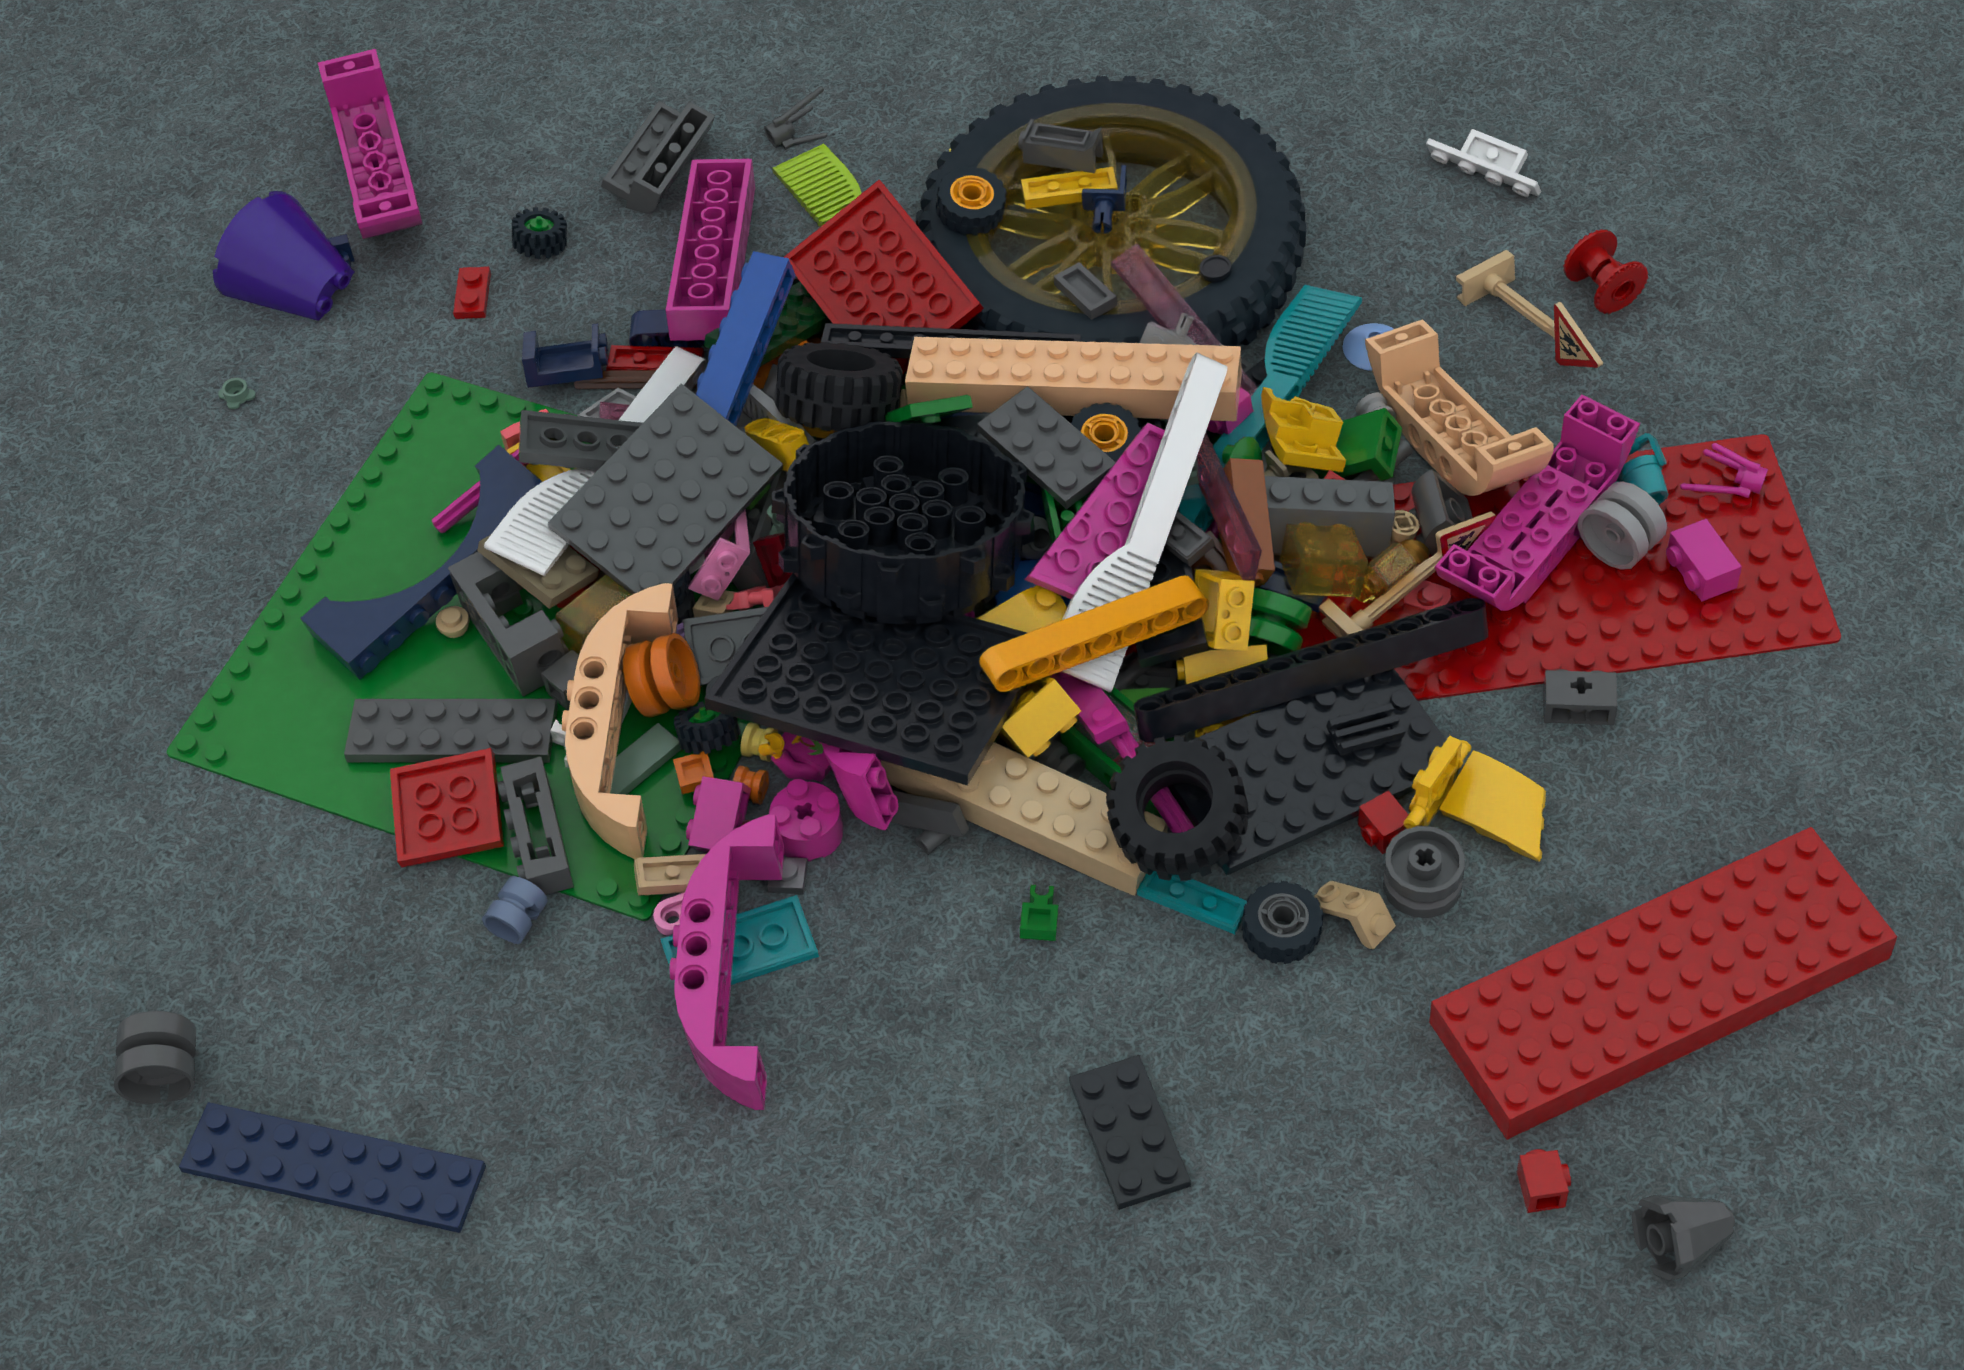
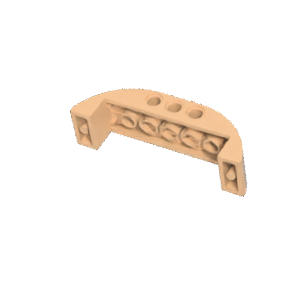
M1423 319L1365 339L1368 358L1380 393L1387 400V406L1392 407L1396 413L1395 420L1402 427L1403 435L1439 475L1459 492L1470 496L1480 495L1538 474L1546 468L1554 451L1553 443L1537 427L1511 436L1440 367L1438 334Z
M671 583L652 586L630 595L612 607L597 622L587 636L579 653L574 680L568 681L567 700L570 701L569 710H564L562 715V731H566L567 762L581 812L591 828L606 843L633 859L643 858L648 828L642 798L640 795L610 794L627 692L623 673V655L625 649L631 644L645 640L653 642L659 636L677 632L678 614L673 584Z

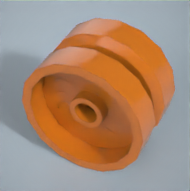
M670 633L657 637L653 642L645 640L631 644L625 649L623 655L625 684L632 702L643 716H658L667 713L670 709L680 710L694 706L698 702L700 696L698 666L690 646L680 634Z

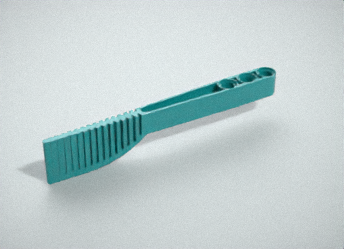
M1304 285L1279 317L1266 344L1265 369L1267 377L1251 396L1253 412L1229 435L1226 433L1221 435L1198 465L1199 484L1186 486L1179 504L1180 512L1201 530L1206 532L1215 519L1209 490L1226 465L1222 461V452L1225 446L1228 444L1234 445L1244 436L1253 437L1259 443L1262 451L1270 440L1262 408L1261 393L1263 387L1273 389V394L1284 400L1290 401L1294 396L1299 397L1302 388H1305L1306 382H1309L1310 376L1314 375V370L1318 369V364L1322 363V358L1326 357V352L1330 351L1335 340L1339 338V334L1343 332V328L1347 326L1351 317L1362 304V297Z

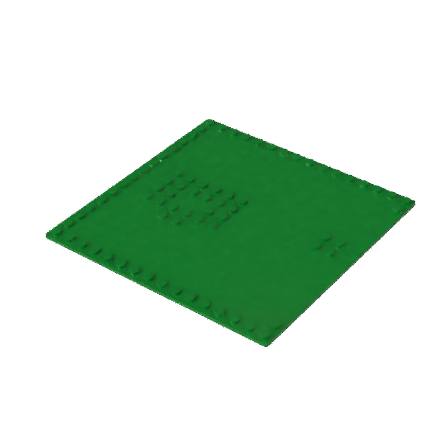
M427 373L167 749V755L175 760L395 835L390 769L421 762H347L344 752L355 699L553 698L547 694L545 685L522 696L471 620L467 631L457 638L446 637L437 629L436 617L440 611L451 606L461 607L457 594L447 605L442 606L433 614L425 625L415 630L403 641L399 648L389 653L378 663L374 670L368 672L360 680L311 635L300 618L325 596L330 601L345 602L376 599L398 593L429 577L462 544L471 528L477 507L445 533H440L434 527L432 519L480 481V475L475 468V465L498 445L505 449L500 431L519 422L521 410L539 412L540 410L547 409L549 413H571L437 373ZM698 570L690 574L691 581L698 572ZM732 581L726 588L727 591H739ZM524 588L519 591L523 604L503 614L511 627L543 610L550 621L554 618L557 620L564 633V637L561 639L569 651L573 649L577 654L580 653L591 630L602 618V616L597 615L591 609L558 608L557 604L549 609ZM693 591L695 602H697L702 594ZM763 604L754 605L750 609L763 608L764 606ZM707 686L700 687L698 702L703 701L705 704ZM557 702L556 720L559 724H562L563 711L566 709ZM631 702L621 724L617 756L657 723L678 739L673 722L674 717L679 716L678 713L681 710L687 711V708L680 710L670 709L665 714L646 717ZM737 718L741 732L738 735L737 741H732V745L728 747L723 745L722 750L712 749L711 753H708L714 778L729 780L742 757L740 751L741 739L745 727L750 721ZM553 742L550 763L543 764L548 777L574 885L573 888L558 892L641 921L649 920L664 894L638 895L633 867L634 859L610 846L591 828L578 804L570 770L565 767V747ZM681 749L627 794L640 795L642 798L648 828L643 858L686 855L690 849L688 845L689 840L686 838V830L689 820L694 819L696 806L693 804L694 792L682 794L673 759L694 754L693 751L686 753L685 750ZM496 762L497 782L503 781L500 767L514 763ZM499 793L504 847L456 857L519 877L516 866L523 863L521 857L515 858L510 838L515 837L516 833L515 829H508L504 810L510 808L509 802H502ZM522 799L534 850L535 848L547 845L552 857L539 806L526 808L524 799Z

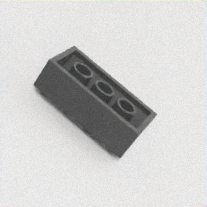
M1265 476L1273 555L1386 560L1388 558L1395 518L1393 482Z

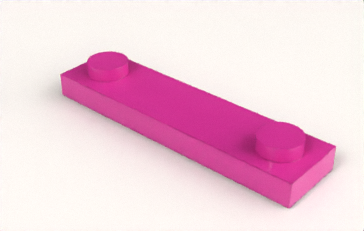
M1058 672L1049 676L1058 682L1080 708L1081 712L1076 717L1097 744L1104 743L1130 730L1126 719L1101 688L1064 672Z

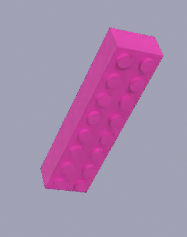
M697 159L691 162L666 305L670 341L705 340V335L719 328L722 319L728 315L731 307V296L733 291L739 288L745 262L755 195L752 159Z

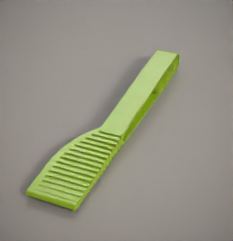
M824 143L772 168L773 173L801 206L805 208L813 220L817 222L819 227L862 194L859 184L852 173Z

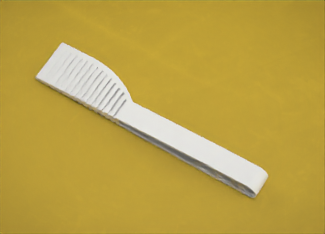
M676 346L619 420L644 423L680 384H683L691 391L697 384L700 374L704 371L706 359ZM580 468L568 470L543 481L531 489L507 513L485 542L484 548L545 576L569 545L548 528V522L598 470Z
M1197 352L1192 357L1166 425L1125 546L1117 549L1105 558L1085 578L1069 602L1062 620L1150 587V582L1157 568L1156 565L1160 560L1228 368L1226 365ZM1128 646L1061 672L1111 692Z

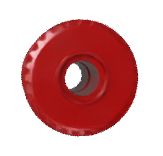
M1601 229L1585 235L1583 239H1580L1574 245L1564 260L1563 271L1565 276L1573 282L1590 277L1599 286L1594 296V306L1604 314H1611L1625 308L1641 294L1647 283L1648 271L1646 266L1638 261L1625 264L1616 261L1613 255L1617 248V237L1611 231Z

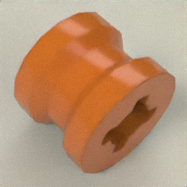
M739 765L734 774L733 781L744 783L750 787L749 799L755 804H762L769 786V772L762 769L754 772L750 771L747 766Z

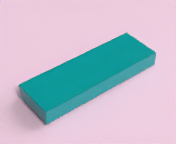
M1153 871L1151 875L1146 874L1137 889L1138 896L1234 935L1242 922L1244 906L1247 904V900L1192 878L1191 880L1180 881L1179 875H1172L1170 881L1159 879L1157 871Z

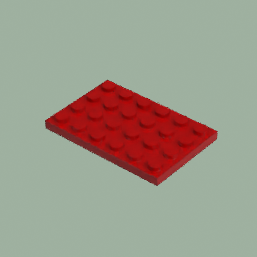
M880 179L784 256V258H789L796 277L833 324L959 329L984 309ZM895 358L899 362L904 374L908 369L910 358Z

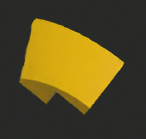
M1263 387L1261 399L1264 420L1269 439L1278 459L1284 465L1343 472L1346 459L1336 447L1343 421L1335 410L1296 396L1290 401L1276 397L1273 394V389Z
M1473 750L1439 810L1444 816L1472 826L1478 834L1506 844L1510 850L1538 862L1542 858L1540 841L1541 830H1544L1542 811L1546 800L1545 789L1511 767Z

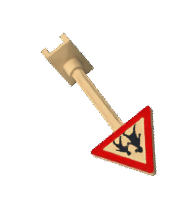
M1508 250L1456 276V281L1462 285V294L1458 295L1457 299L1464 306L1489 293L1494 297L1501 298L1554 338L1555 361L1559 365L1593 368L1603 365V361L1561 302L1554 304V320H1552L1507 286L1508 283L1515 280L1514 255Z
M1490 511L1438 531L1435 534L1437 553L1423 561L1364 610L1360 609L1353 616H1347L1330 599L1326 600L1319 606V610L1326 616L1322 620V624L1337 638L1372 627L1373 622L1436 571L1435 565L1453 544L1468 551L1479 536L1489 528L1496 515Z

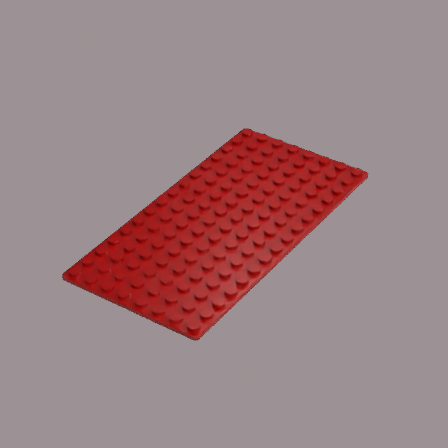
M1760 434L1661 448L1667 464L1662 466V474L1669 494L1668 498L1659 505L1667 522L1666 535L1654 547L1648 550L1647 554L1631 569L1621 570L1599 560L1587 548L1580 537L1525 604L1522 602L1515 608L1501 611L1486 603L1489 635L1485 640L1394 669L1417 701L1543 684L1545 670L1555 671L1564 669L1585 672L1598 670L1623 673L1839 642L1841 639L1840 630L1769 437ZM1713 443H1717L1749 461L1761 464L1760 467L1768 469L1760 493L1757 494L1751 491L1748 498L1737 494L1682 490L1680 485L1686 483L1740 487V484L1734 482L1738 470L1703 454L1705 449L1721 454L1712 448ZM1653 449L1636 451L1628 456L1625 463L1639 456L1655 455ZM1530 477L1480 495L1470 496L1463 494L1468 499L1473 518L1490 511L1497 516ZM1415 482L1393 484L1395 511L1404 510L1409 512V510L1415 507L1411 494ZM1707 519L1742 568L1737 588L1701 602L1696 593L1687 588L1683 575L1678 568L1669 563L1666 549L1668 548L1672 531ZM1419 528L1417 535L1422 533L1421 528ZM1388 555L1386 560L1353 559L1336 587L1332 585L1326 600L1330 599L1349 617L1353 616L1360 609L1364 610L1381 596L1378 593L1383 584H1391V579L1395 576L1391 568L1396 557ZM1288 556L1279 561L1280 563L1311 572ZM1436 571L1425 579L1426 581L1451 589V598L1448 604L1467 598H1477L1443 580L1437 575ZM1424 588L1420 589L1417 593L1418 602L1423 606H1432L1434 602L1425 600L1422 595ZM1403 597L1373 622L1372 627L1426 610L1404 603ZM1312 611L1308 627L1295 630L1303 638L1301 649L1337 638L1322 624V620L1326 618L1322 612Z

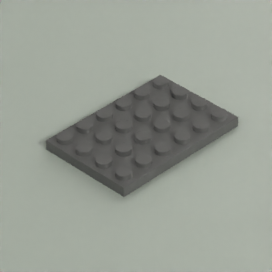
M680 384L548 522V528L632 595L663 583H671L674 586L783 469V463L687 387Z

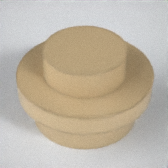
M459 606L447 607L440 611L436 617L437 629L449 638L462 636L467 631L470 622L467 611Z

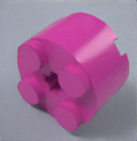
M794 779L774 797L770 805L769 814H776L786 857L807 858V861H812L811 859L822 856L824 858L837 849L843 837V823L838 797L833 791L816 782Z

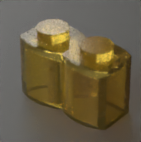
M1392 543L1350 578V590L1356 599L1366 604H1371L1412 572L1416 567V561L1401 543Z

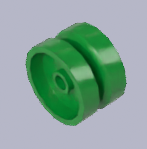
M1254 588L1248 646L1266 644L1267 653L1277 656L1300 650L1303 638L1295 630L1308 627L1312 609L1308 605L1283 594Z

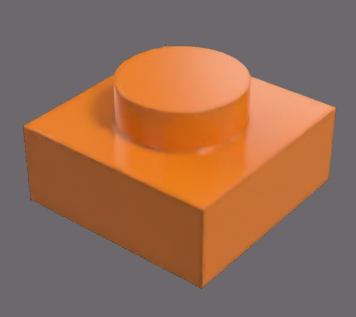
M704 751L700 752V754H691L673 759L682 794L694 792L696 786L701 785L702 776L714 778L708 753L705 754Z

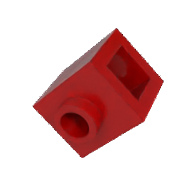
M1389 790L1359 806L1358 825L1361 828L1363 839L1369 846L1375 845L1382 854L1386 853L1392 838L1407 829L1403 823L1409 814Z
M1535 1149L1527 1152L1525 1155H1519L1517 1175L1527 1213L1566 1207L1569 1193L1568 1187L1571 1186V1176L1567 1163L1561 1164L1558 1150L1545 1151L1543 1149Z

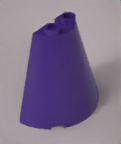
M271 191L268 197L264 199L256 197L246 204L225 229L214 256L219 261L217 269L213 270V279L217 290L224 296L319 321L332 308L333 300L331 297L333 293L338 289H345L355 272L296 198L286 192Z

